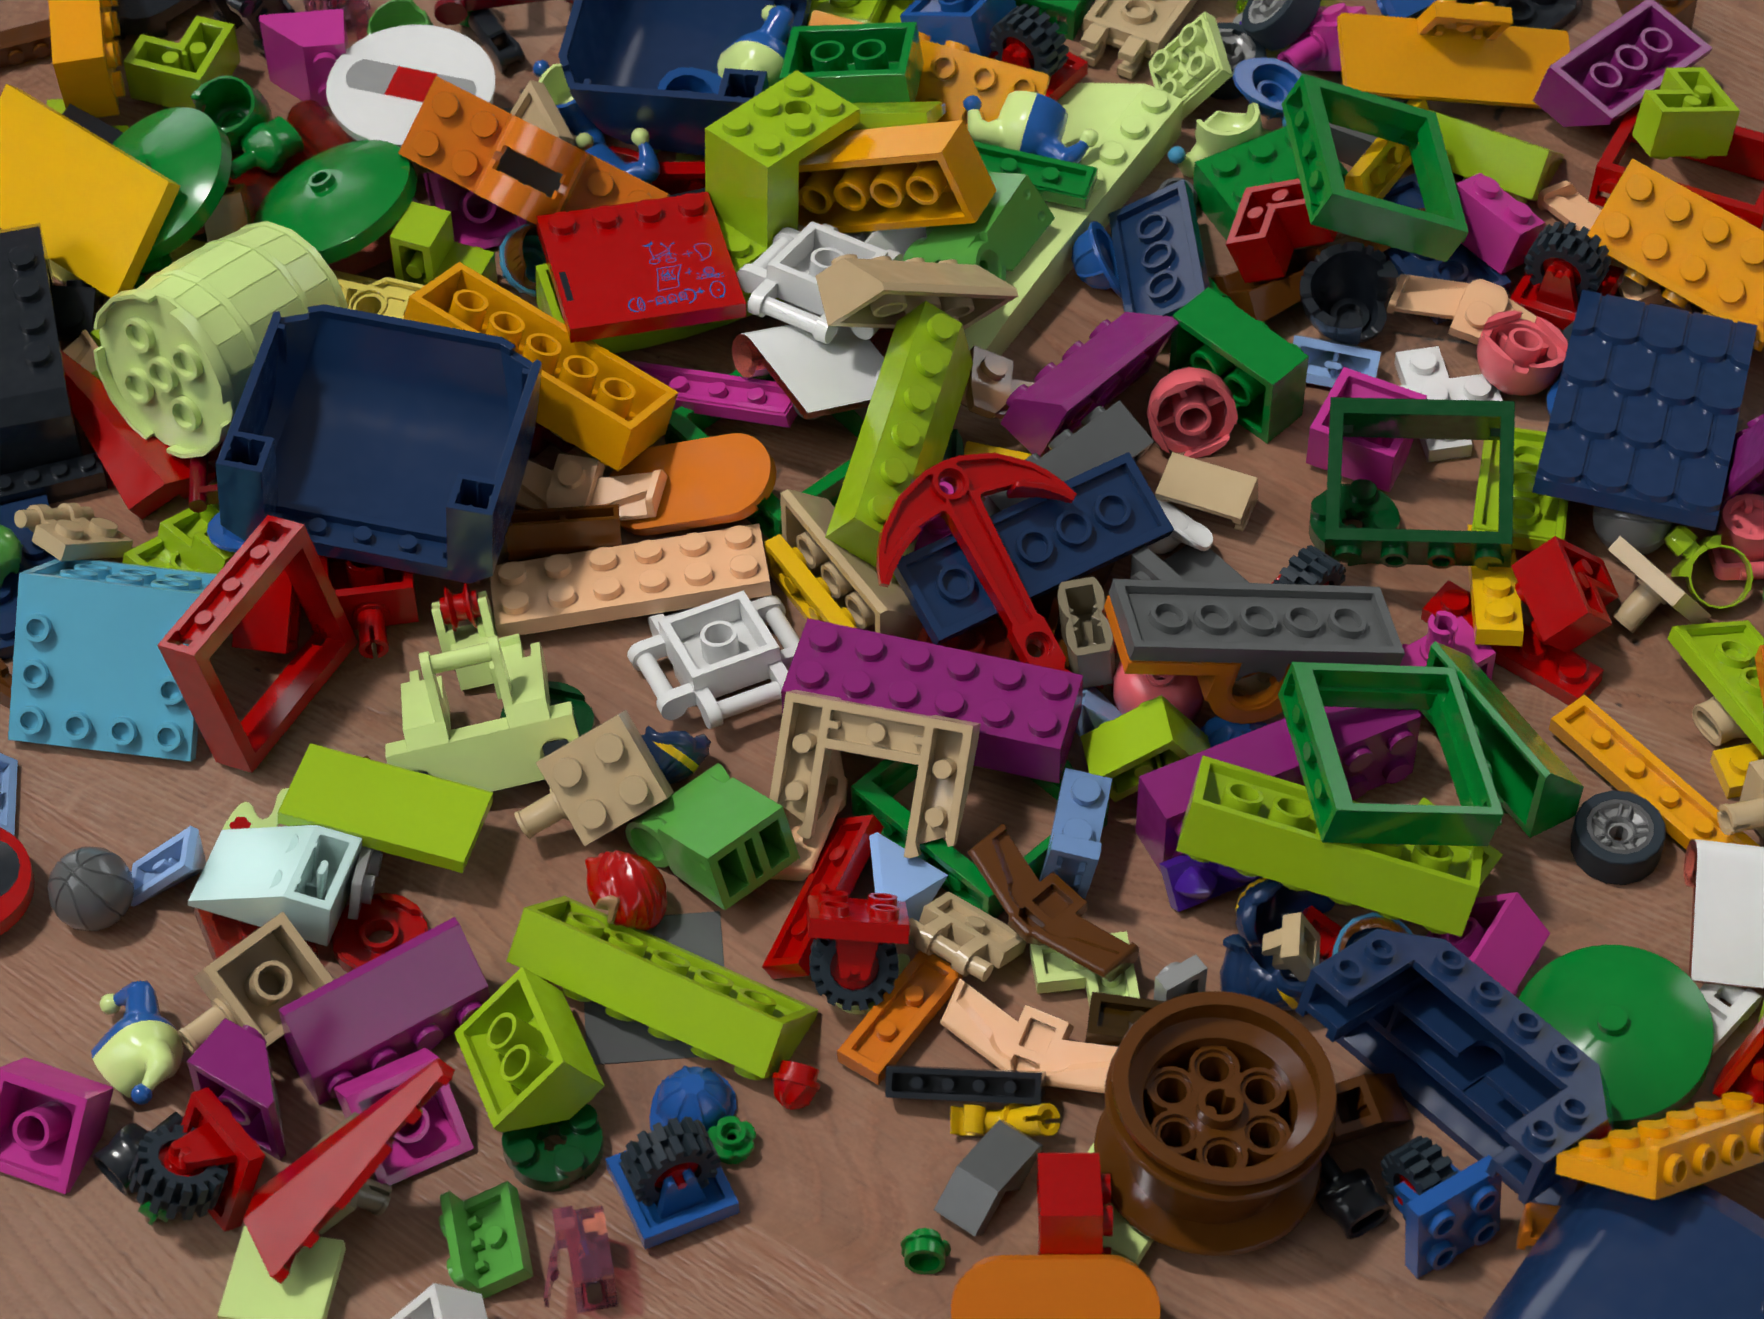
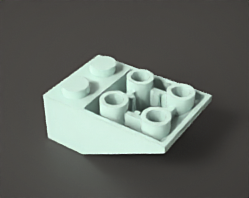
M319 825L222 830L188 900V906L262 927L283 911L304 940L328 946L351 894L352 880L362 847V838Z

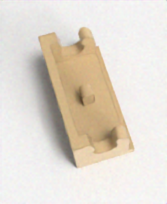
M1172 452L1155 492V497L1163 502L1170 503L1172 501L1231 519L1232 523H1236L1234 529L1244 531L1258 500V478Z

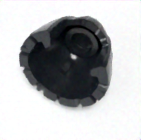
M1346 242L1343 246L1340 243L1322 250L1320 256L1316 255L1314 261L1308 263L1303 276H1301L1299 290L1303 310L1315 329L1327 338L1343 344L1359 345V343L1376 338L1382 332L1387 320L1384 304L1395 290L1399 281V274L1392 261L1387 260V256L1380 250L1374 251L1373 246L1368 245L1365 247L1363 243Z

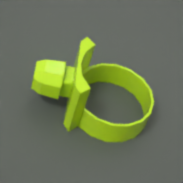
M1676 525L1665 537V543L1676 557L1681 555L1683 559L1672 569L1671 577H1685L1688 591L1694 600L1705 607L1723 609L1733 607L1744 600L1751 590L1753 581L1752 567L1746 556L1735 547L1722 545L1721 534L1706 536L1697 543L1695 540L1698 537L1687 527ZM1717 547L1729 549L1737 554L1744 563L1747 573L1745 589L1739 598L1723 606L1710 605L1702 600L1694 590L1691 579L1693 564L1698 556L1708 549Z

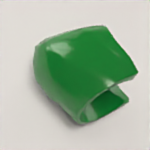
M234 76L214 78L203 83L190 95L195 109L208 115L226 133L232 153L243 150L240 141L244 134L256 125L268 123L272 120L271 108L261 92L252 88L244 80Z

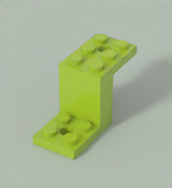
M798 70L705 128L706 192L709 193L736 273L745 264H752L773 244L774 236L783 228L790 227L798 230L799 161L860 122V108Z

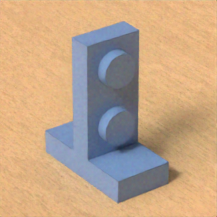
M1065 768L1046 859L1039 877L1040 882L1050 873L1054 872L1085 900L1100 857L1102 847L1100 838L1112 784L1111 778Z

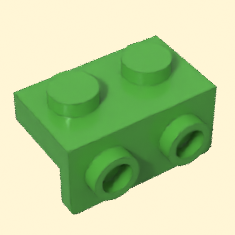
M506 1181L464 1201L451 1191L440 1195L443 1214L439 1217V1223L447 1239L450 1258L447 1260V1269L452 1281L458 1287L480 1293L483 1299L534 1277L518 1189Z

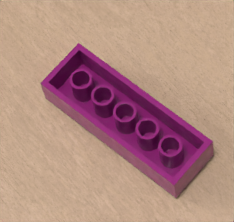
M807 618L781 690L782 715L786 692L800 690L838 697L844 701L927 716L937 715L981 723L973 766L1059 784L1082 711L1083 675Z
M1324 707L1352 800H1356L1367 791L1386 783L1394 784L1400 782L1413 773L1422 717L1418 710ZM1285 718L1139 776L1135 833L1160 872L1159 863L1184 854L1176 851L1202 755L1305 786Z

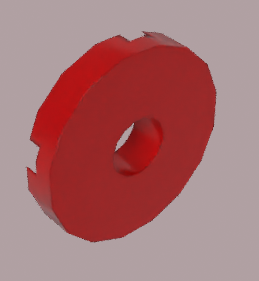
M390 893L373 894L371 905L362 903L358 920L348 919V904L344 908L332 935L334 956L342 969L348 973L427 932L428 925L424 919V914L418 905L409 899ZM380 930L389 931L393 934L384 943H373L368 940L372 933Z

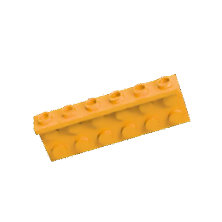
M1632 158L1587 235L1592 238L1597 234L1602 239L1598 246H1607L1609 250L1607 257H1611V260L1613 259L1627 267L1623 275L1644 287H1647L1651 280L1665 288L1661 296L1684 309L1687 303L1690 302L1703 310L1701 314L1730 319L1734 323L1740 321L1757 325L1753 348L1761 352L1764 347V231Z
M1728 1092L1722 1094V1099L1713 1102H1697L1694 1104V1108L1686 1111L1667 1112L1666 1117L1659 1120L1639 1121L1638 1127L1629 1130H1612L1609 1132L1608 1137L1599 1140H1582L1579 1142L1578 1147L1557 1153L1556 1174L1644 1198L1658 1200L1764 1162V1105L1754 1103L1751 1095Z

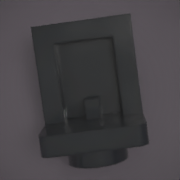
M67 280L66 286L52 285V299L59 341H75L85 329L91 336L90 332L95 330L93 327L96 313L98 312V305H103L104 296L96 288H92L91 285L82 280Z

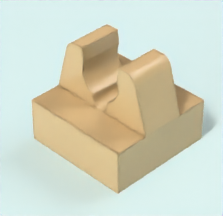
M1302 912L1283 915L1282 928L1263 935L1262 954L1264 956L1273 955L1272 966L1275 969H1290L1300 982L1307 981L1311 969L1319 965L1321 936Z

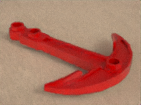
M998 453L959 455L941 461L925 470L898 496L881 529L876 563L879 586L888 588L903 553L922 531L920 528L936 517H941L945 520L1008 629L1007 638L1020 662L1071 672L1065 669L1066 657L1045 618L1036 612L981 497L1007 491V498L1038 497L1072 503L1076 493L1064 481L1047 469L1031 461ZM940 482L950 483L954 493L947 494L943 492L940 488ZM1034 644L1038 646L1041 656H1031L1027 651V645Z

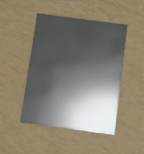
M720 911L664 915L660 924L655 928L643 930L724 967ZM592 1000L584 1002L586 1045L595 1065L699 1057L691 1052V1045L677 1039L675 1041H667L657 1038L648 1032L649 1026L634 1019L633 1021H622L613 1018L605 1012V1006Z

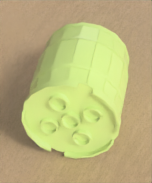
M269 221L247 224L238 231L218 240L210 241L199 249L178 259L160 272H156L137 289L121 291L111 297L96 313L93 328L95 330L100 329L101 346L93 350L95 365L110 401L135 432L145 440L152 436L157 437L161 442L170 446L166 449L167 453L182 459L201 457L216 449L226 438L273 312L280 311L281 317L306 314L308 313L307 307L325 304L348 309V304L336 275L316 248L292 229Z

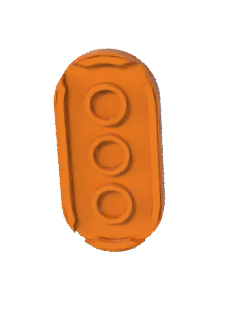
M731 433L648 447L620 471L613 469L609 477L651 473L654 470H664L668 477L656 517L620 521L621 527L634 535L648 536L745 519L759 509L757 505L764 497L766 500L774 489L777 472L773 457L759 440L747 434Z
M995 1255L980 1260L971 1266V1269L965 1272L963 1277L961 1276L952 1292L951 1319H1160V1300L1157 1288L1149 1275L1147 1276L1145 1271L1140 1269L1137 1264L1122 1256Z

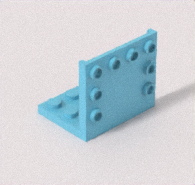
M54 559L19 573L8 740L189 762L196 759L198 725L157 645L217 574L91 559L73 561Z

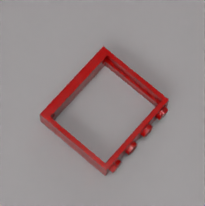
M1641 103L1626 113L1596 165L1588 199L1589 203L1604 207L1608 198L1601 196L1602 193L1605 192L1611 195L1626 170V167L1620 166L1619 163L1631 142L1639 144L1632 133ZM1736 125L1727 156H1708L1705 159L1682 156L1683 158L1764 181V133ZM1678 183L1764 231V187L1755 205Z
M267 515L157 646L215 761L253 773L358 644V641L305 525ZM285 569L314 634L240 722L209 658ZM323 639H326L322 646H319Z

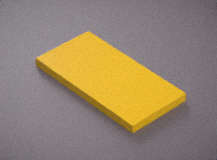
M6 84L0 96V228L8 229L40 223L48 258L110 298L121 291L133 290L181 186L23 90Z

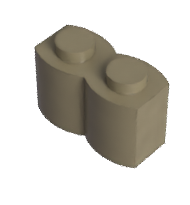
M1094 577L1061 582L1058 589V605L1062 638L1067 646L1069 671L1083 675V688L1112 684L1116 672L1114 641L1109 621L1106 618L1103 589Z

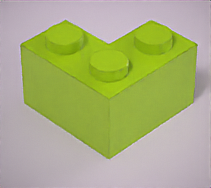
M196 15L179 43L141 34L123 63L131 98L171 108L188 107L195 109L190 95L205 82L219 76H232L241 59L234 24Z
M1704 67L1666 68L1660 90H1645L1632 135L1648 156L1655 159L1666 160L1670 157L1682 156L1705 159L1708 156H1727L1740 110Z
M411 201L390 235L396 279L426 285L458 262H461L494 283H498L494 252L455 242L450 211Z
M1162 695L1152 700H1147L1137 708L1113 720L1106 721L1099 725L1098 728L1080 736L1089 773L1112 779L1109 797L1114 802L1138 791L1139 776L1211 748L1208 736Z

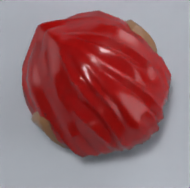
M615 850L614 852L606 851L605 853H600L597 857H588L585 860L587 868L586 887L595 909L608 910L607 921L609 924L636 928L638 930H649L660 924L667 908V889L663 875L652 862L641 856L620 850Z

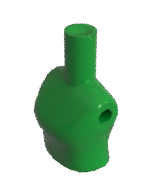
M280 116L275 117L268 123L256 125L241 138L240 145L244 154L232 161L230 178L235 180L254 167H258L268 173L278 172L291 157L304 151L303 140L299 133L289 122Z

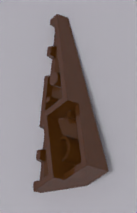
M1417 208L1418 210L1425 211V208ZM1340 233L1336 235L1334 242L1321 246L1311 245L1294 248L1285 277L1272 281L1263 280L1245 283L1239 270L1223 275L1215 274L1209 277L1216 283L1221 292L1232 298V301L1238 308L1254 319L1264 322L1301 300L1299 290L1301 276H1303L1308 263L1314 261L1316 255L1320 256L1322 250L1339 243L1343 246L1346 242L1363 243L1365 247L1370 245L1373 246L1374 251L1378 249L1381 252L1389 249L1390 246Z

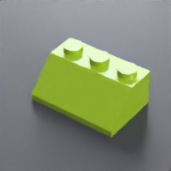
M1435 112L1443 135L1452 173L1464 176L1463 180L1482 173L1494 179L1500 188L1514 199L1526 204L1527 199L1538 201L1539 192L1548 187L1562 162L1564 154L1443 113Z
M523 966L454 1032L493 1129L500 1133L569 1120L605 1086L563 992Z

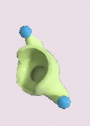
M1258 103L1249 104L1247 113L1216 111L1205 122L1201 119L1196 120V144L1189 153L1185 154L1184 148L1175 146L1168 152V158L1171 163L1177 164L1183 175L1193 178L1196 161L1273 131L1262 127ZM1285 117L1282 119L1283 126L1280 128L1287 126Z

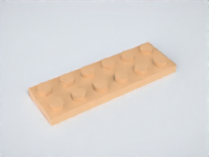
M759 523L745 526L738 525L708 532L689 533L683 536L658 540H644L639 543L614 547H600L595 550L564 555L556 554L550 557L520 562H507L496 565L493 576L490 577L494 620L498 638L514 634L526 635L694 608L743 590L749 599L772 595Z

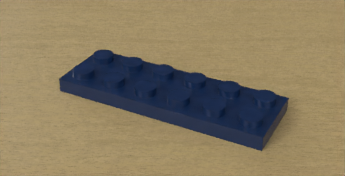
M1129 452L1064 481L1076 493L1072 503L1033 497L990 516L1031 601L1059 589L1061 582L1080 579L1135 553L1144 546H1149L1170 536L1173 532L1172 524ZM953 534L901 557L893 573L935 645L945 643L1000 616Z

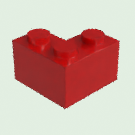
M1298 178L1245 188L1226 241V246L1245 283L1263 280L1272 281L1285 277L1294 248L1311 245L1321 246L1334 242L1337 232L1310 224L1300 179Z
M1554 536L1511 565L1518 581L1515 584L1516 592L1520 599L1529 607L1534 619L1531 622L1532 630L1544 645L1549 644L1568 653L1612 625L1605 606L1617 599L1619 595L1603 559Z
M285 569L230 633L233 635L232 647L283 654L298 648L302 605Z
M1038 1153V1255H1112L1111 1247H1103V1237H1113V1207L1110 1205L1111 1176L1110 1174H1101L1100 1154Z

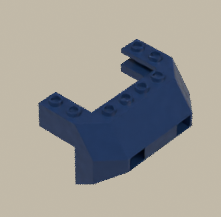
M1375 929L1311 969L1296 1012L1302 1017L1308 1014L1313 1016L1328 1029L1325 1035L1326 1038L1332 1043L1334 1041L1339 1043L1374 1074L1394 1073L1403 1098L1477 1161L1490 1155L1492 1159L1486 1173L1493 1179L1501 1175L1502 1182L1519 1195L1517 1199L1524 1205L1534 1202L1562 1206L1570 1194L1589 1184L1588 1182L1556 1174L1557 1153L1578 1147L1579 1142L1582 1140H1599L1608 1137L1609 1132L1615 1130L1609 1090L1600 1065L1446 939Z

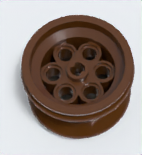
M1222 991L1197 992L1172 998L1155 1006L1141 1016L1125 1034L1112 1057L1105 1082L1106 1107L1100 1116L1096 1128L1094 1153L1100 1154L1101 1174H1110L1112 1205L1125 1220L1147 1237L1172 1249L1203 1256H1233L1259 1250L1273 1244L1292 1231L1306 1216L1317 1196L1321 1182L1322 1157L1332 1141L1337 1121L1336 1083L1330 1061L1317 1039L1304 1025L1284 1010L1261 999ZM1167 1143H1171V1144L1178 1145V1146H1180V1147H1179V1148L1170 1147V1146H1168V1145H1166V1144H1167ZM1255 1144L1264 1145V1146H1266V1147H1268V1148H1267V1149H1263V1148L1257 1147Z

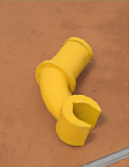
M1009 1103L1003 1109L985 1110L984 1106L964 1105V1108L951 1106L950 1134L956 1136H984L998 1120H1004L1028 1136H1051L1058 1131L1060 1123L1045 1124V1120L1060 1119L1058 1109L1050 1103L1036 1106Z

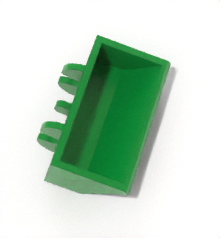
M1435 641L1430 647L1426 667L1455 668L1461 689L1467 693V706L1472 721L1479 728L1480 745L1485 760H1488L1491 764L1492 781L1497 796L1503 801L1501 806L1503 813L1509 814L1529 838L1576 816L1584 788L1581 782L1469 655ZM1420 710L1435 728L1430 710Z

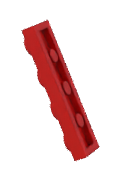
M1450 580L1422 608L1421 620L1428 623L1430 615L1433 614L1436 617L1437 611H1447L1455 615L1456 618L1462 616L1473 628L1471 594ZM1524 623L1522 646L1489 645L1496 652V664L1568 706L1584 694L1588 697L1602 681L1604 669L1573 651L1566 653L1549 644L1544 645L1536 637L1532 628Z
M874 814L837 819L821 850L813 872L809 874L762 965V968L772 979L809 976L811 945L813 940L818 938H808L806 916L808 895L819 896L820 890L833 889L845 891L849 897L855 888L862 869L871 856L869 836L876 832L881 834L884 828Z

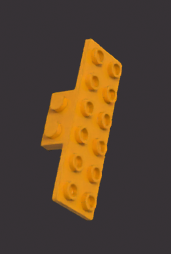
M1436 0L1417 19L1355 13H1341L1337 17L1343 85L1381 97L1542 109L1533 102V99L1549 66L1570 52L1569 35L1567 31L1510 26L1513 23L1511 7L1495 6L1492 2L1464 4L1457 3L1456 0Z
M814 10L808 26L865 23ZM918 32L924 64L915 102L942 101V104H945L946 112L936 122L963 120L968 129V112L964 108L963 101L971 95L980 98L982 107L979 112L982 119L987 122L996 120L999 117L1009 93L1014 91H1030L1046 95L1050 77L1045 73L970 53V47L954 41L947 40L945 46L930 42L931 36Z

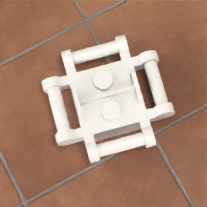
M812 221L802 231L790 227L783 228L774 236L773 244L752 264H745L736 275L741 290L752 293L747 306L749 313L759 317L771 316L813 333L815 340L829 344L839 327L828 326L815 276L830 267L833 259L846 254H855L858 259L890 256L894 261H903V255L891 249L883 250L838 232V228L826 223L820 225ZM776 298L782 299V300H784V301H787V302H789V303H792V304H794V305H797V306H799V307H802V308L805 309L806 311L801 310V309H799V308H796V307H794V306H791V305H789V304H786V303H784V302H781V301H779V300H776ZM809 312H814V313H817V314H819V315H821V316L818 317V316L813 315V314H811V313H809ZM851 327L853 333L864 340L870 339L879 330V328Z
M743 590L698 607L683 609L666 616L663 613H658L648 617L653 637L633 644L628 650L627 657L634 669L641 671L657 697L656 706L663 718L675 720L681 717L687 708L697 705L707 728L712 729L723 725V719L779 699L782 702L781 690L800 639L785 617V606L777 596L770 595L751 602ZM766 625H769L771 627L772 631L774 632V634L776 635L784 649L780 650L779 645L775 641L774 637L772 636ZM668 656L673 665L675 676L681 686L672 688L657 663L658 659ZM767 679L772 681L718 702L715 700L717 697Z

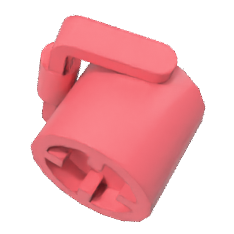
M1757 494L1737 495L1727 501L1724 506L1717 535L1721 534L1722 545L1735 547L1746 556L1752 567L1753 580L1764 579V497ZM1720 547L1707 550L1716 578L1725 581L1747 580L1745 565L1737 554L1729 549Z

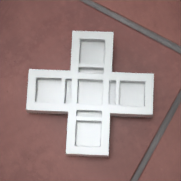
M1439 346L1400 351L1395 354L1394 365L1401 382L1400 386L1427 395V399L1503 401L1499 390L1490 384L1483 374L1449 378ZM1420 439L1427 462L1471 456L1473 446L1471 440Z

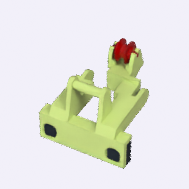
M464 583L462 593L453 595L447 587H444L445 597L439 598L438 602H433V609H431L442 653L430 655L429 651L419 653L424 680L420 670H414L409 673L410 682L401 684L402 723L405 740L385 744L387 764L490 792L545 780L536 762L580 737L571 701L550 705L547 667L541 643H531L530 656L525 657L519 634L498 638L486 590L481 592L476 590L470 591L468 583ZM469 620L471 623L470 625L458 627L461 621ZM456 670L461 691L494 683L497 698L503 701L506 717L451 730L450 706L442 676L436 677V674Z

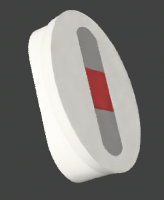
M432 25L397 26L366 36L349 47L346 53L338 58L328 76L327 100L337 123L355 140L388 141L401 148L436 76L493 104L495 71L487 53L476 42L459 32Z

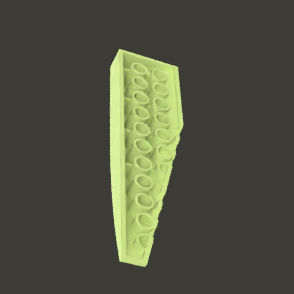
M1077 83L1057 101L1066 109L1068 114L1062 142L1066 147L1078 143L1085 129H1093L1098 133L1099 139L1096 145L1088 148L1079 162L1082 165L1098 168L1097 181L1086 209L1045 201L1055 219L1013 271H1006L1005 282L1017 289L1018 297L964 330L969 350L973 346H977L1000 356L1005 352L1073 268L1072 247L1077 238L1088 230L1090 222L1097 221L1106 228L1109 224L1108 214L1124 206L1181 136L1183 99L1148 84Z

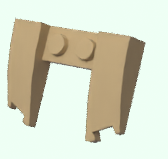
M800 690L788 691L785 696L769 799L782 805L803 821V824L796 833L803 838L812 839L814 838L826 785L832 749L918 765L904 857L913 858L920 856V844L946 837L948 847L954 846L957 843L967 800L981 723L937 715L927 716L844 701L838 697Z

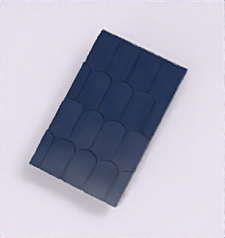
M1582 290L1532 493L1715 531L1757 325L1740 321L1734 323L1730 319L1695 312L1690 314L1686 310L1651 303L1646 305V302L1607 294L1606 296H1601L1602 293Z

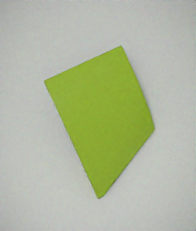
M218 503L207 505V509L201 513L193 512L188 508L160 522L158 536L125 552L122 563L218 574L236 552L217 548L210 542L207 535L208 523L220 512Z

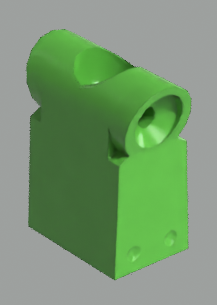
M988 172L997 191L977 222L926 227L927 237L919 238L913 242L906 250L903 261L912 258H924L925 262L938 263L954 259L957 260L958 264L978 265L1005 281L1006 271H1013L1055 217L1027 174Z
M720 763L715 764L666 800L655 805L627 824L625 829L629 844L639 856L649 860L656 867L665 868L669 866L677 877L724 910H727L800 858L783 806L733 777L730 779Z

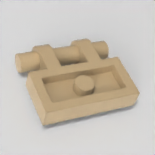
M63 503L58 508H50L46 504L30 505L27 510H18L14 516L17 527L29 528L34 533L33 543L60 561L123 557L125 552L131 550L133 543L132 539L117 530L118 526L114 522L103 518H94V511L91 507H81L77 503Z
M949 891L923 907L919 922L913 918L909 919V939L915 942V948L927 955L935 953L952 963L951 969L965 977L971 974L983 982L991 975L993 966L1000 969L1023 954L1027 943L1007 924Z

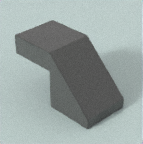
M998 1120L957 1165L934 1211L973 1236H982L1005 1192L1021 1189L1038 1157V1153L1041 1152L1044 1145L1004 1120Z

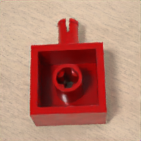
M318 555L352 630L358 629L359 652L362 656L373 659L372 643L374 642L377 646L378 658L388 653L389 643L387 641L386 626L419 622L414 573Z

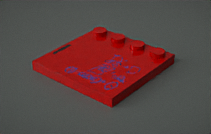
M708 192L687 193L680 196L645 199L638 202L610 206L602 205L596 208L568 212L561 211L554 214L536 216L537 231L570 343L746 317V301Z

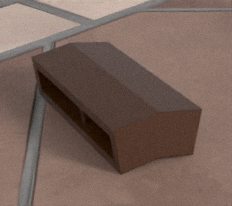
M619 504L513 511L506 533L509 562H520L550 557L556 554L564 555L595 550L600 547L622 545Z

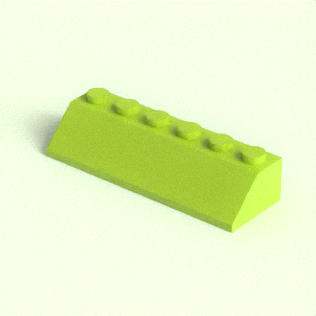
M924 301L896 322L825 538L875 568L879 535L894 502L925 470L943 461L973 366L962 323L928 301ZM918 536L908 546L902 557L914 551Z
M1202 755L1182 823L1176 851L1185 853L1193 860L1199 862H1215L1234 868L1238 873L1245 876H1261L1281 882L1291 890H1307L1324 895L1341 905H1357L1376 911L1387 919H1403L1423 925L1433 933H1449L1462 937L1480 888L1484 846L1322 843L1305 786Z
M567 896L524 907L506 962L519 968L523 966L547 982L550 981L563 987V994L569 998L581 1002L592 1000L605 1006V1012L613 1018L622 1021H633L634 1019L649 1026L648 1032L657 1038L667 1041L680 1040L691 1045V1052L701 1058L713 1061L721 1059L735 1065L734 1071L737 1074L751 1080H762V1078L765 1079L772 1076L773 1072H778L781 1060L789 1061L813 1024L819 1011L815 1007L643 930L609 924L607 914Z

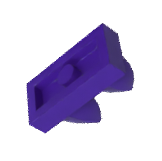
M1185 853L1159 863L1170 906L1177 912L1247 885L1260 877L1245 876L1238 873L1234 868L1215 862H1199L1193 860Z

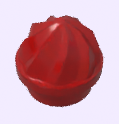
M781 1060L778 1072H773L771 1077L773 1080L774 1096L777 1101L789 1110L808 1106L816 1092L820 1091L821 1084L817 1083L820 1070L805 1064Z

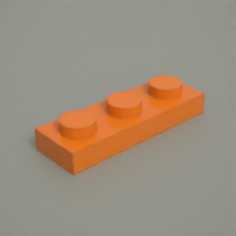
M919 951L901 972L898 979L894 981L892 992L890 994L887 992L883 994L884 1001L873 1006L837 1050V1061L879 1085L886 1077V1066L895 1065L953 994L959 978L962 980V975L951 969L950 963L936 955H927Z

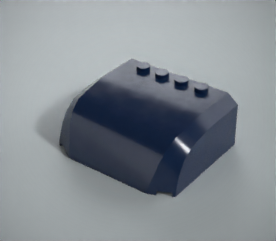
M574 0L558 54L559 61L572 97L585 116L603 133L626 144L634 145L631 139L632 132L637 128H644L649 133V143L653 149L705 156V128L768 89L767 71L725 68L718 94L657 89L660 80L668 72L679 67L698 68L718 74L717 64L720 54L739 37L757 31L763 26L765 21L761 14L762 9L767 5L787 6L793 12L794 20L785 42L788 46L792 27L806 26L812 0Z
M325 304L307 307L308 313L281 317L280 311L273 312L216 461L221 525L246 541L266 516L271 515L304 524L318 555L464 583H473L493 576L531 451L539 404L542 362L538 359L531 362L516 352V345L503 337Z
M1589 1183L1567 1197L1483 1319H1764V1220L1703 1183L1658 1200Z

